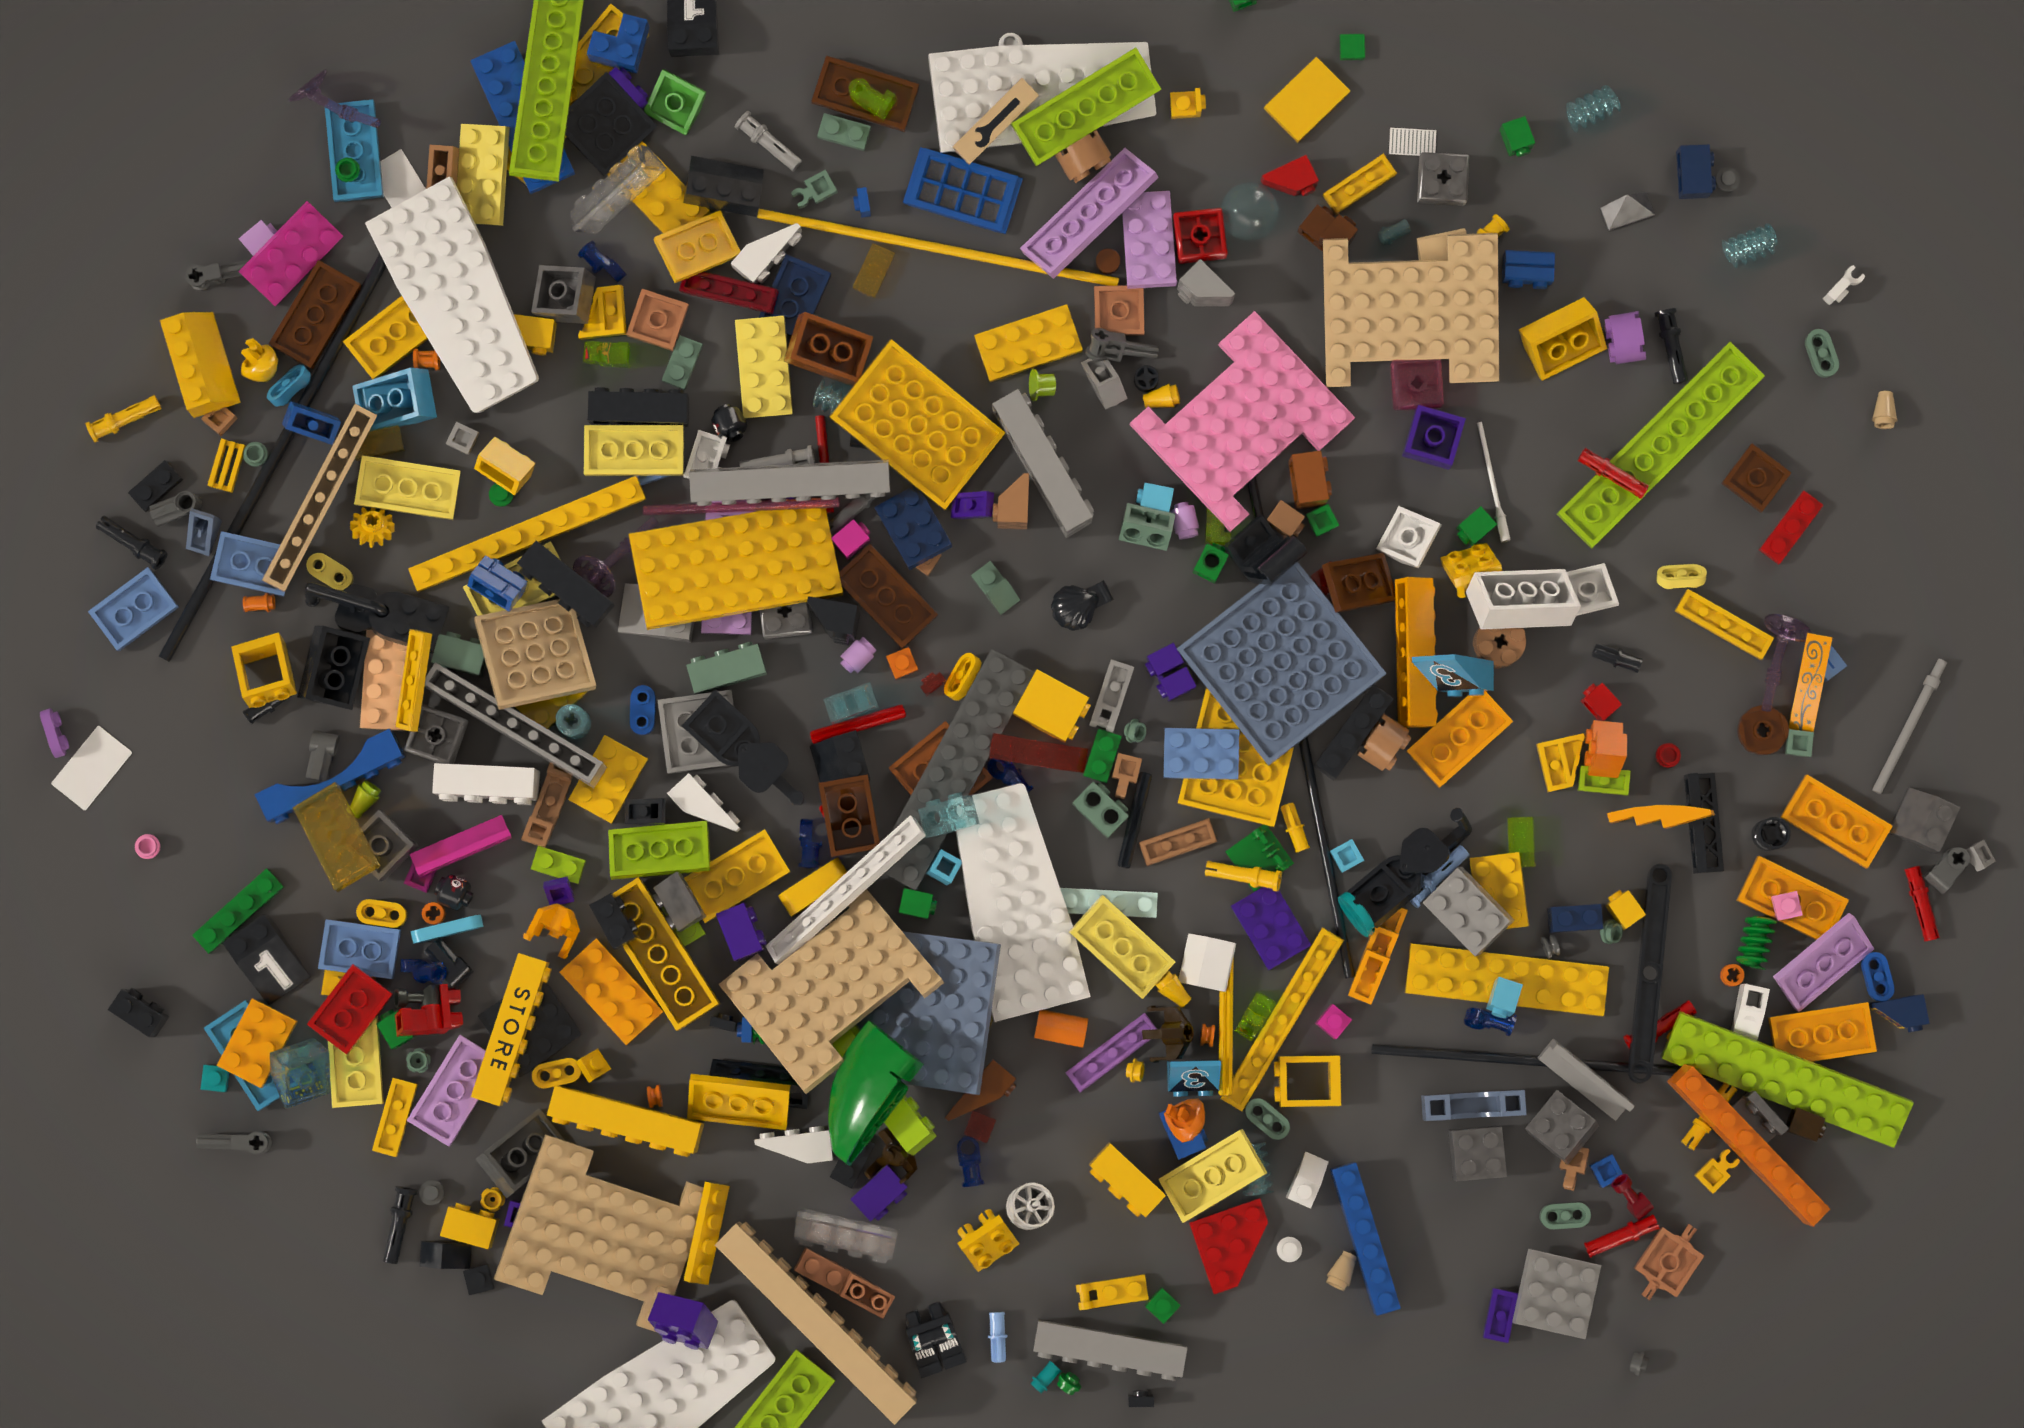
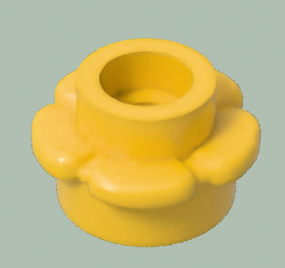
M1134 1058L1133 1063L1127 1064L1126 1077L1130 1078L1132 1083L1135 1081L1142 1082L1145 1063Z
M497 1187L487 1188L481 1194V1206L484 1209H489L490 1212L498 1211L505 1203V1196L502 1195V1192ZM491 1197H494V1198H495V1201H494V1202H492V1201L490 1200Z

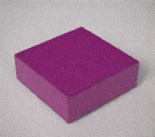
M412 862L403 884L428 893L437 871L419 878Z

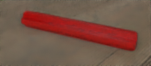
M897 705L816 729L810 732L813 744L837 735L855 730L858 732L906 717L903 705Z

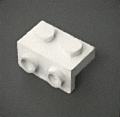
M698 430L684 478L689 479L691 469L721 468L718 467L721 457L726 459L730 447L729 444H726L727 437L722 436L720 439L716 435Z

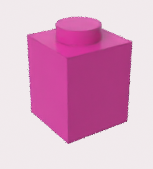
M853 519L831 539L840 552L849 560L870 542V538L867 536L870 534V531L862 522L857 524Z
M1330 1004L1315 1024L1330 1037L1337 1039L1352 1019L1334 1004Z

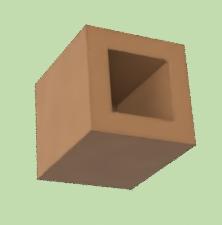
M1280 500L1267 518V522L1278 533L1291 538L1292 535L1297 537L1305 527L1302 523L1305 516Z

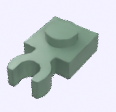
M825 169L804 181L807 188H796L791 192L792 197L802 195L804 199L797 205L798 208H804L812 198L818 204L838 192Z

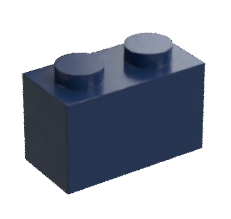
M1710 144L1680 146L1676 151L1679 199L1708 198L1713 193L1712 191L1716 189L1715 176L1711 175V167L1714 166V152H1710Z
M1601 904L1547 908L1549 933L1603 929Z

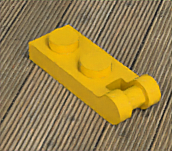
M1145 1274L1076 1285V1292L1080 1295V1302H1078L1079 1310L1149 1300ZM1096 1290L1098 1299L1090 1300L1089 1291Z

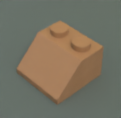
M1024 473L998 497V504L993 503V522H998V528L1027 529L1029 473Z

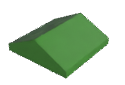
M662 69L644 112L661 123L687 135L701 111L706 91Z

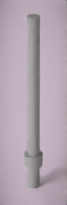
M1938 659L1931 674L1926 676L1923 682L1924 688L1872 791L1878 794L1883 792L1933 690H1937L1941 682L1939 679L1947 665L1946 661Z

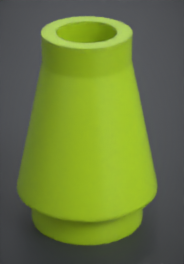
M364 780L362 784L358 785L347 811L352 816L360 819L362 814L380 798L381 790L373 783Z

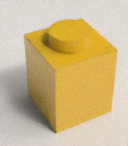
M1621 890L1616 891L1608 897L1610 902L1605 905L1623 929H1627L1646 915L1629 890L1623 893Z

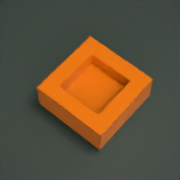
M909 647L886 656L895 679L918 671Z

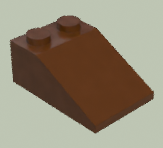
M868 774L818 783L831 857L868 851L875 848L880 843Z
M992 1059L983 1070L980 1095L964 1093L947 1113L945 1119L948 1121L1000 1099L1003 1094L1008 1097L1017 1086L1013 1083L1016 1078Z

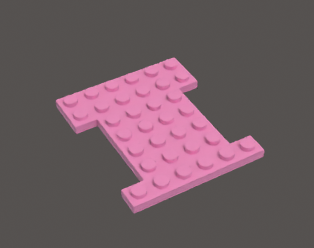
M1255 311L1218 344L1234 363L1165 424L1148 406L1129 424L1230 532L1249 516V513L1233 496L1301 434L1317 451H1320L1355 419L1352 413Z

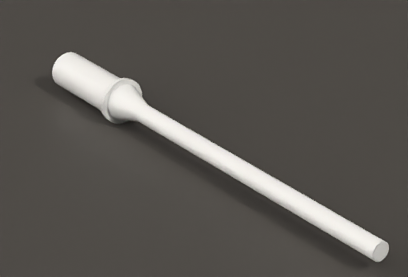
M1478 422L1477 425L1496 506V516L1494 519L1497 522L1501 542H1507L1511 539L1506 515L1500 506L1482 422Z

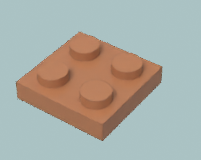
M1094 286L1095 329L1102 328L1109 332L1124 333L1125 336H1144L1143 288L1127 289V286Z
M642 289L626 333L627 337L673 351L689 304Z

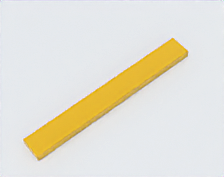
M1322 927L1233 1076L1232 1094L1230 1096H1222L1220 1099L1243 1111L1342 945L1343 939Z

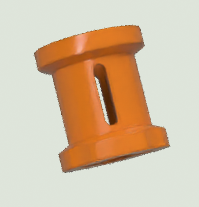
M414 349L413 351L414 368H435V370H440L441 359L435 349L434 351H419V349Z

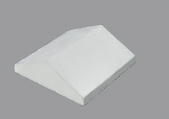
M1398 506L1376 550L1402 564L1419 568L1441 524Z
M1605 563L1566 572L1581 606L1577 615L1619 606Z
M1188 933L1179 975L1180 982L1226 992L1236 943Z

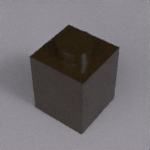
M1795 1107V1109H1791L1786 1122V1126L1789 1128L1786 1132L1817 1142L1818 1138L1821 1139L1825 1133V1118Z

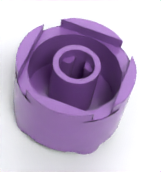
M1639 311L1608 316V319H1605L1604 329L1606 339H1611L1612 342L1608 343L1610 363L1615 362L1617 365L1646 360V351L1643 352L1642 346L1645 343Z

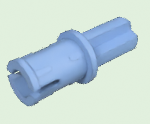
M989 1312L990 1335H988V1338L991 1341V1361L994 1363L1005 1362V1338L1008 1337L1005 1334V1312Z

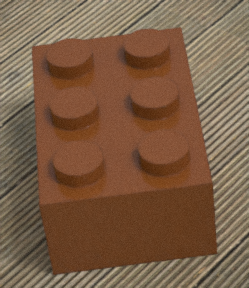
M803 312L797 317L784 362L854 386L862 375L873 336Z

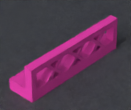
M500 815L409 855L420 878L512 839L503 816Z

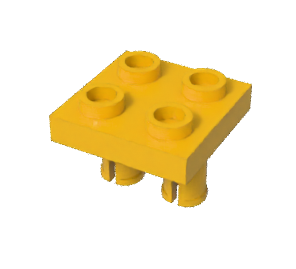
M1488 543L1475 544L1471 548L1453 551L1446 556L1440 557L1442 566L1457 589V596L1459 598L1466 597L1465 592L1475 572L1502 571V566Z
M990 1209L984 1211L988 1219H986L983 1213L979 1215L978 1219L983 1226L974 1231L973 1226L969 1223L963 1225L968 1232L967 1234L962 1227L957 1231L958 1235L962 1238L957 1244L978 1272L988 1268L994 1261L1010 1253L1019 1245L1016 1237L1000 1215L995 1217Z

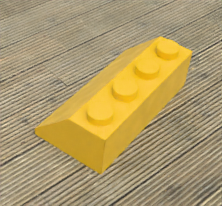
M183 312L160 320L186 409L193 418L241 403L214 313Z

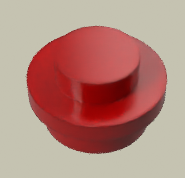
M1665 743L1658 747L1655 757L1659 765L1671 768L1679 763L1681 753L1676 745Z

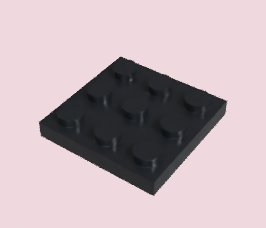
M606 72L569 107L565 136L604 177L645 139L657 125Z
M543 982L540 991L544 993L542 1002L539 1007L535 1006L533 1016H536L534 1026L531 1031L527 1030L525 1040H528L525 1053L523 1055L519 1054L517 1064H520L519 1077L524 1076L583 1035L549 984ZM503 999L478 1015L490 1035L492 1034Z

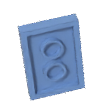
M221 531L210 580L284 597L285 592L261 581L280 544Z
M147 567L88 612L117 651H121L178 609L179 606L153 571Z
M1165 728L1164 778L1238 780L1240 730Z
M326 919L318 969L346 973L351 965L355 964L369 976L394 979L401 930Z

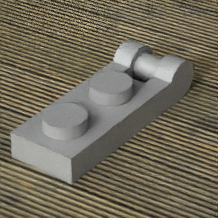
M1111 659L1089 726L1095 728L1100 726L1106 728V731L1113 733L1134 670L1133 666ZM1102 709L1112 712L1110 719L1100 716Z

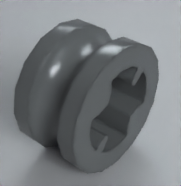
M1554 934L1550 935L1548 939L1545 937L1541 938V943L1548 959L1552 958L1553 954H1556V956L1560 955L1559 945Z

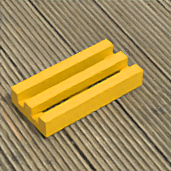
M221 438L207 486L233 493L246 445ZM226 446H229L222 468V472L219 478V482L217 484L216 480L222 463ZM236 448L238 449V452L236 455L234 466L231 472L228 486H225L224 483L226 480L228 469L231 463L234 449Z

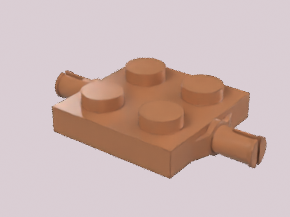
M1688 1224L1681 1236L1674 1235L1663 1227L1659 1229L1634 1267L1649 1282L1641 1294L1646 1299L1651 1300L1658 1288L1666 1290L1674 1297L1679 1295L1704 1258V1255L1695 1250L1689 1242L1697 1231L1696 1228Z

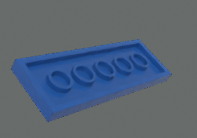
M515 41L470 60L499 126L510 127L508 146L511 152L525 65ZM564 149L559 181L575 175ZM523 177L530 194L557 183V181Z

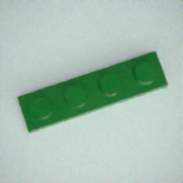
M266 868L192 936L208 954H211L284 888V885Z

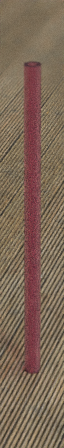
M838 497L830 500L814 498L808 501L790 499L784 502L765 500L761 501V503L741 501L731 505H723L722 502H717L708 506H697V503L643 506V515L840 507V500Z

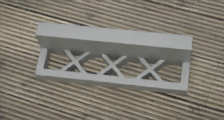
M1554 1038L1537 1057L1615 1121L1625 1109L1630 1112L1634 1108V1104L1629 1098Z

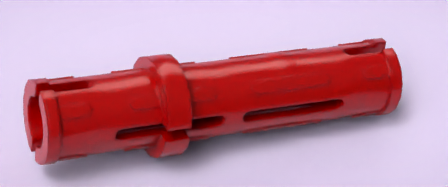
M1586 447L1577 460L1595 471V474L1599 477L1602 475L1631 492L1639 499L1643 498L1649 488L1648 484L1641 482L1610 463V459L1602 458Z
M1920 865L1904 869L1910 891H1908L1909 896H1912L1924 942L1940 938L1927 893L1929 888L1925 886Z
M1651 1214V1216L1634 1223L1630 1221L1625 1227L1587 1243L1585 1242L1584 1246L1589 1257L1592 1258L1628 1241L1640 1240V1236L1660 1228L1655 1216Z

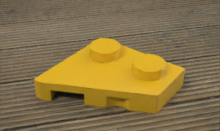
M623 286L597 287L590 308L588 324H584L582 331H579L578 338L584 340L626 335Z
M1584 733L1536 744L1547 792L1573 787L1581 747L1585 738Z

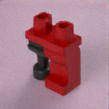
M448 984L429 985L423 991L410 993L405 988H396L394 991V1005L396 1008H401L395 1014L397 1037L445 1034L449 1029L461 1027L463 1025L462 1013L450 1012V1005H458L460 1003V990L448 988ZM408 1003L420 1004L421 1009L411 1010V1008L405 1007H407Z

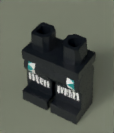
M940 1301L927 1306L931 1319L922 1322L918 1309L905 1314L906 1333L921 1379L943 1371L935 1346H938L945 1370L967 1362L949 1312H945Z

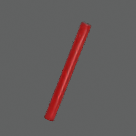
M815 416L819 462L829 463L825 416ZM833 499L824 500L826 513H834Z

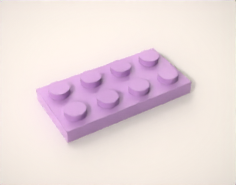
M1170 191L1143 192L1122 212L1127 289L1176 286Z
M1848 913L1773 977L1792 1007L1800 1012L1859 963L1867 954L1872 952L1874 947L1856 918Z
M459 1035L407 1121L450 1147L479 1101L472 1098L471 1094L486 1050L464 1036Z

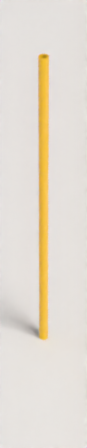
M758 210L757 218L790 225L798 223L801 227L1047 274L1033 261L770 210ZM1064 268L1057 275L1059 277L1106 286H1118L1119 278L1070 268Z

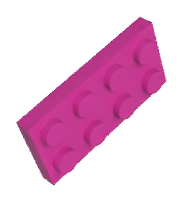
M306 201L238 272L276 306L315 266L317 261L321 260L334 247L343 235Z

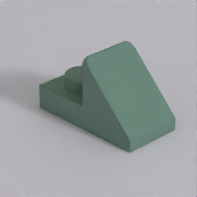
M991 561L971 575L972 579L1000 615L1020 601L1007 579L1000 574Z

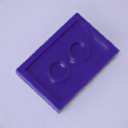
M1262 887L1230 906L1267 970L1274 968L1311 946L1280 891H1273L1271 888Z

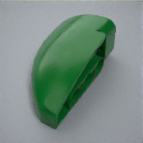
M870 1020L867 1021L842 1057L844 1061L836 1071L829 1099L828 1123L831 1148L834 1154L849 1166H851L906 1095L909 1087L901 1080L911 1082L924 1065Z

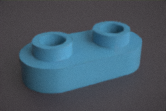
M304 365L294 366L269 389L267 399L276 407L288 404L300 389L305 388L309 384L311 373Z

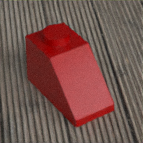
M1307 155L1276 168L1261 177L1262 185L1292 196L1299 194L1307 196L1313 193L1319 182Z

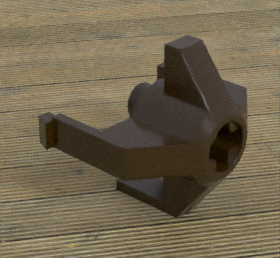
M1149 1006L1147 1012L1164 1011L1165 1022L1161 1029L1142 1030V1040L1162 1039L1166 1045V1057H1150V1062L1159 1063V1060L1182 1059L1193 1040L1194 1031L1192 1024L1179 1007L1156 1008V1006Z
M886 1127L878 1133L886 1144L883 1148V1154L866 1169L864 1174L870 1180L881 1168L888 1164L897 1167L902 1165L907 1172L899 1181L902 1184L918 1169L915 1155L907 1153L889 1128Z

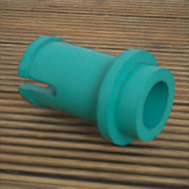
M1049 1361L1036 1378L1032 1377L1033 1381L1030 1384L1041 1394L1044 1390L1047 1392V1387L1062 1371Z

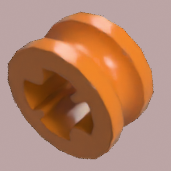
M428 903L422 909V918L428 924H440L445 919V908L439 903ZM433 906H436V910H440V916H436L435 920L432 921L430 920L432 917H428L427 913L432 911Z
M1728 964L1720 972L1721 981L1727 986L1740 985L1744 980V971L1737 964ZM1730 968L1731 971L1736 969L1738 972L1735 976L1737 979L1735 982H1733V979H1727Z
M1202 1024L1200 1046L1208 1044L1209 1047H1213L1215 1025L1207 1027L1206 1024Z
M656 1085L655 1088L648 1086L647 1097L650 1109L654 1108L655 1105L663 1107L660 1085Z

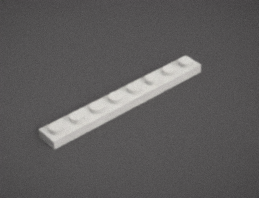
M910 815L765 946L776 964L782 963L812 939L926 836L914 817Z

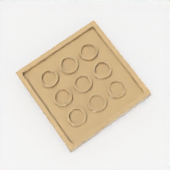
M560 599L513 608L510 612L504 610L475 616L474 622L498 710L596 689V682L576 611L573 609L569 612L557 603Z

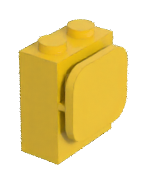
M1037 669L1017 704L1013 715L1065 743L1068 738L1073 740L1079 729L1075 725L1079 717L1085 718L1091 705L1087 703L1089 697Z

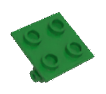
M1266 825L1260 826L1225 851L1233 864L1238 867H1261L1263 870L1273 872L1279 870L1283 872L1294 864ZM1250 886L1251 889L1253 890V892H1255L1256 890H1258V889L1260 888V887L1254 888V887Z

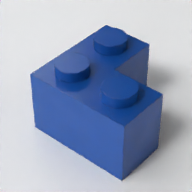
M623 13L617 37L593 30L587 51L589 61L618 69L623 67L626 71L637 74L650 29L648 20Z

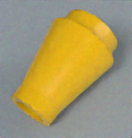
M1169 383L1152 392L1143 394L1145 408L1148 406L1149 408L1175 407L1176 404H1180L1176 384L1170 385Z
M1170 971L1166 972L1155 985L1159 993L1176 1003L1180 1008L1184 1007L1191 1000L1176 974H1172Z

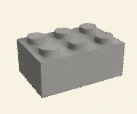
M1458 867L1423 902L1474 956L1481 955L1515 921L1463 867Z

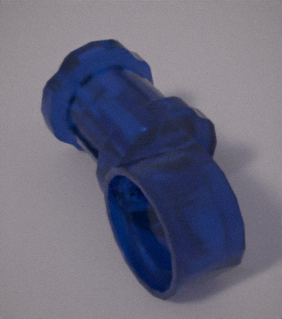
M593 240L587 243L577 254L579 258H584L592 267L593 273H597L604 268L617 282L627 275L613 259L604 256L596 248V243Z
M999 754L988 762L989 773L994 778L1001 779L1004 784L1008 786L1024 784L1027 793L1034 789L1024 779L1020 768L1017 769L1006 755ZM997 761L1003 765L1004 772L997 768Z
M800 819L799 841L802 847V860L798 867L819 869L821 868V864L818 862L819 850L822 848V843L811 842L813 819Z
M401 959L400 972H413V977L417 983L431 981L434 984H440L446 978V967L442 962L435 961L432 964H428L423 959Z
M1478 1008L1467 1009L1464 1024L1468 1027L1478 1030L1490 1029L1492 1027L1505 1032L1507 1036L1511 1035L1517 1015L1513 1014L1510 1017L1500 1018L1492 1015V1011L1487 1012Z
M965 1136L957 1144L959 1166L962 1167L964 1178L962 1187L983 1185L985 1183L981 1179L979 1164L982 1162L979 1143L974 1137ZM967 1140L975 1144V1151L970 1155L964 1154L961 1150L962 1143ZM970 1167L972 1168L973 1178H971Z

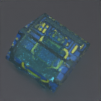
M315 1038L270 1053V1073L286 1109L331 1093L329 1050Z

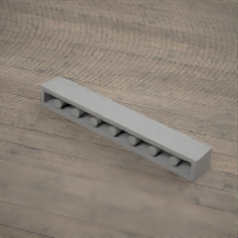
M889 460L691 469L689 472L691 502H697V506L712 505V501H722L723 505L736 504L737 500H746L747 503H761V499L771 498V502H784L786 497H796V501L811 500V496H821L822 500L836 499V495L845 494L846 498H860V494L870 493V497H884L885 492H890Z
M436 662L427 674L425 687L592 788H595L607 767L602 761L511 707L498 710L496 699Z

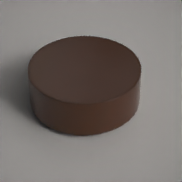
M1110 248L1101 250L1096 257L1098 270L1104 274L1116 272L1120 266L1119 254Z

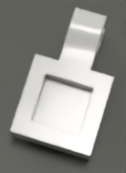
M1854 265L1846 270L1844 276L1823 297V300L1828 305H1831L1835 300L1839 303L1849 293L1846 290L1849 285H1858L1865 278L1864 274L1858 279L1851 276V272L1855 269Z

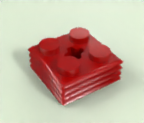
M1222 208L1174 213L1173 224L1179 264L1198 262L1200 259L1202 261L1226 259L1227 246ZM1197 231H1201L1202 235L1207 236L1203 238V241L1194 238Z

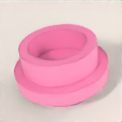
M142 835L135 843V851L141 858L152 859L160 851V842L154 835Z

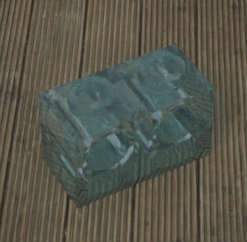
M870 682L823 699L832 725L879 708Z
M962 792L947 796L948 801L941 802L940 799L926 802L925 808L918 809L922 827L926 834L925 838L938 837L980 824L972 795L963 796ZM958 805L962 809V814L960 817L956 812ZM936 812H937V813L939 814V816H940V821H939V823H937V822L935 821V813H936Z

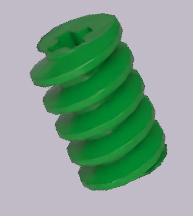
M1761 916L1747 917L1745 922L1750 927H1744L1742 931L1748 936L1741 937L1740 939L1746 946L1738 947V951L1743 956H1737L1736 961L1747 967L1766 970L1760 966V963L1768 962V959L1763 957L1762 953L1770 952V949L1765 947L1764 944L1772 943L1773 940L1768 938L1767 934L1775 933V930L1770 928L1769 924H1777V921Z

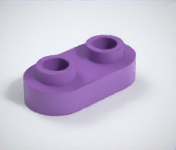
M51 708L40 711L42 725L53 756L55 758L65 756L66 750L69 749V743L66 736L61 734L59 726L62 725L59 713L57 711L53 712Z

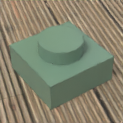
M1789 729L1785 754L1811 757L1814 732Z

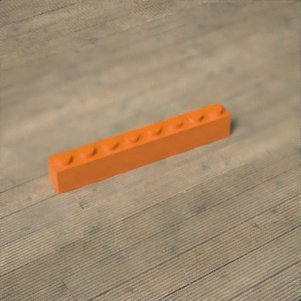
M1684 1064L1667 1081L1804 1224L1814 1227L1830 1210L1822 1199L1693 1066Z

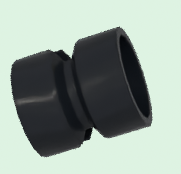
M1778 817L1763 819L1757 822L1752 830L1754 844L1764 851H1772L1784 847L1791 836L1789 825Z

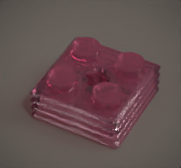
M1441 359L1391 361L1394 410L1416 409L1418 405L1428 408H1441L1443 406ZM1415 378H1418L1420 383L1423 382L1419 389H1415V386L1411 385Z

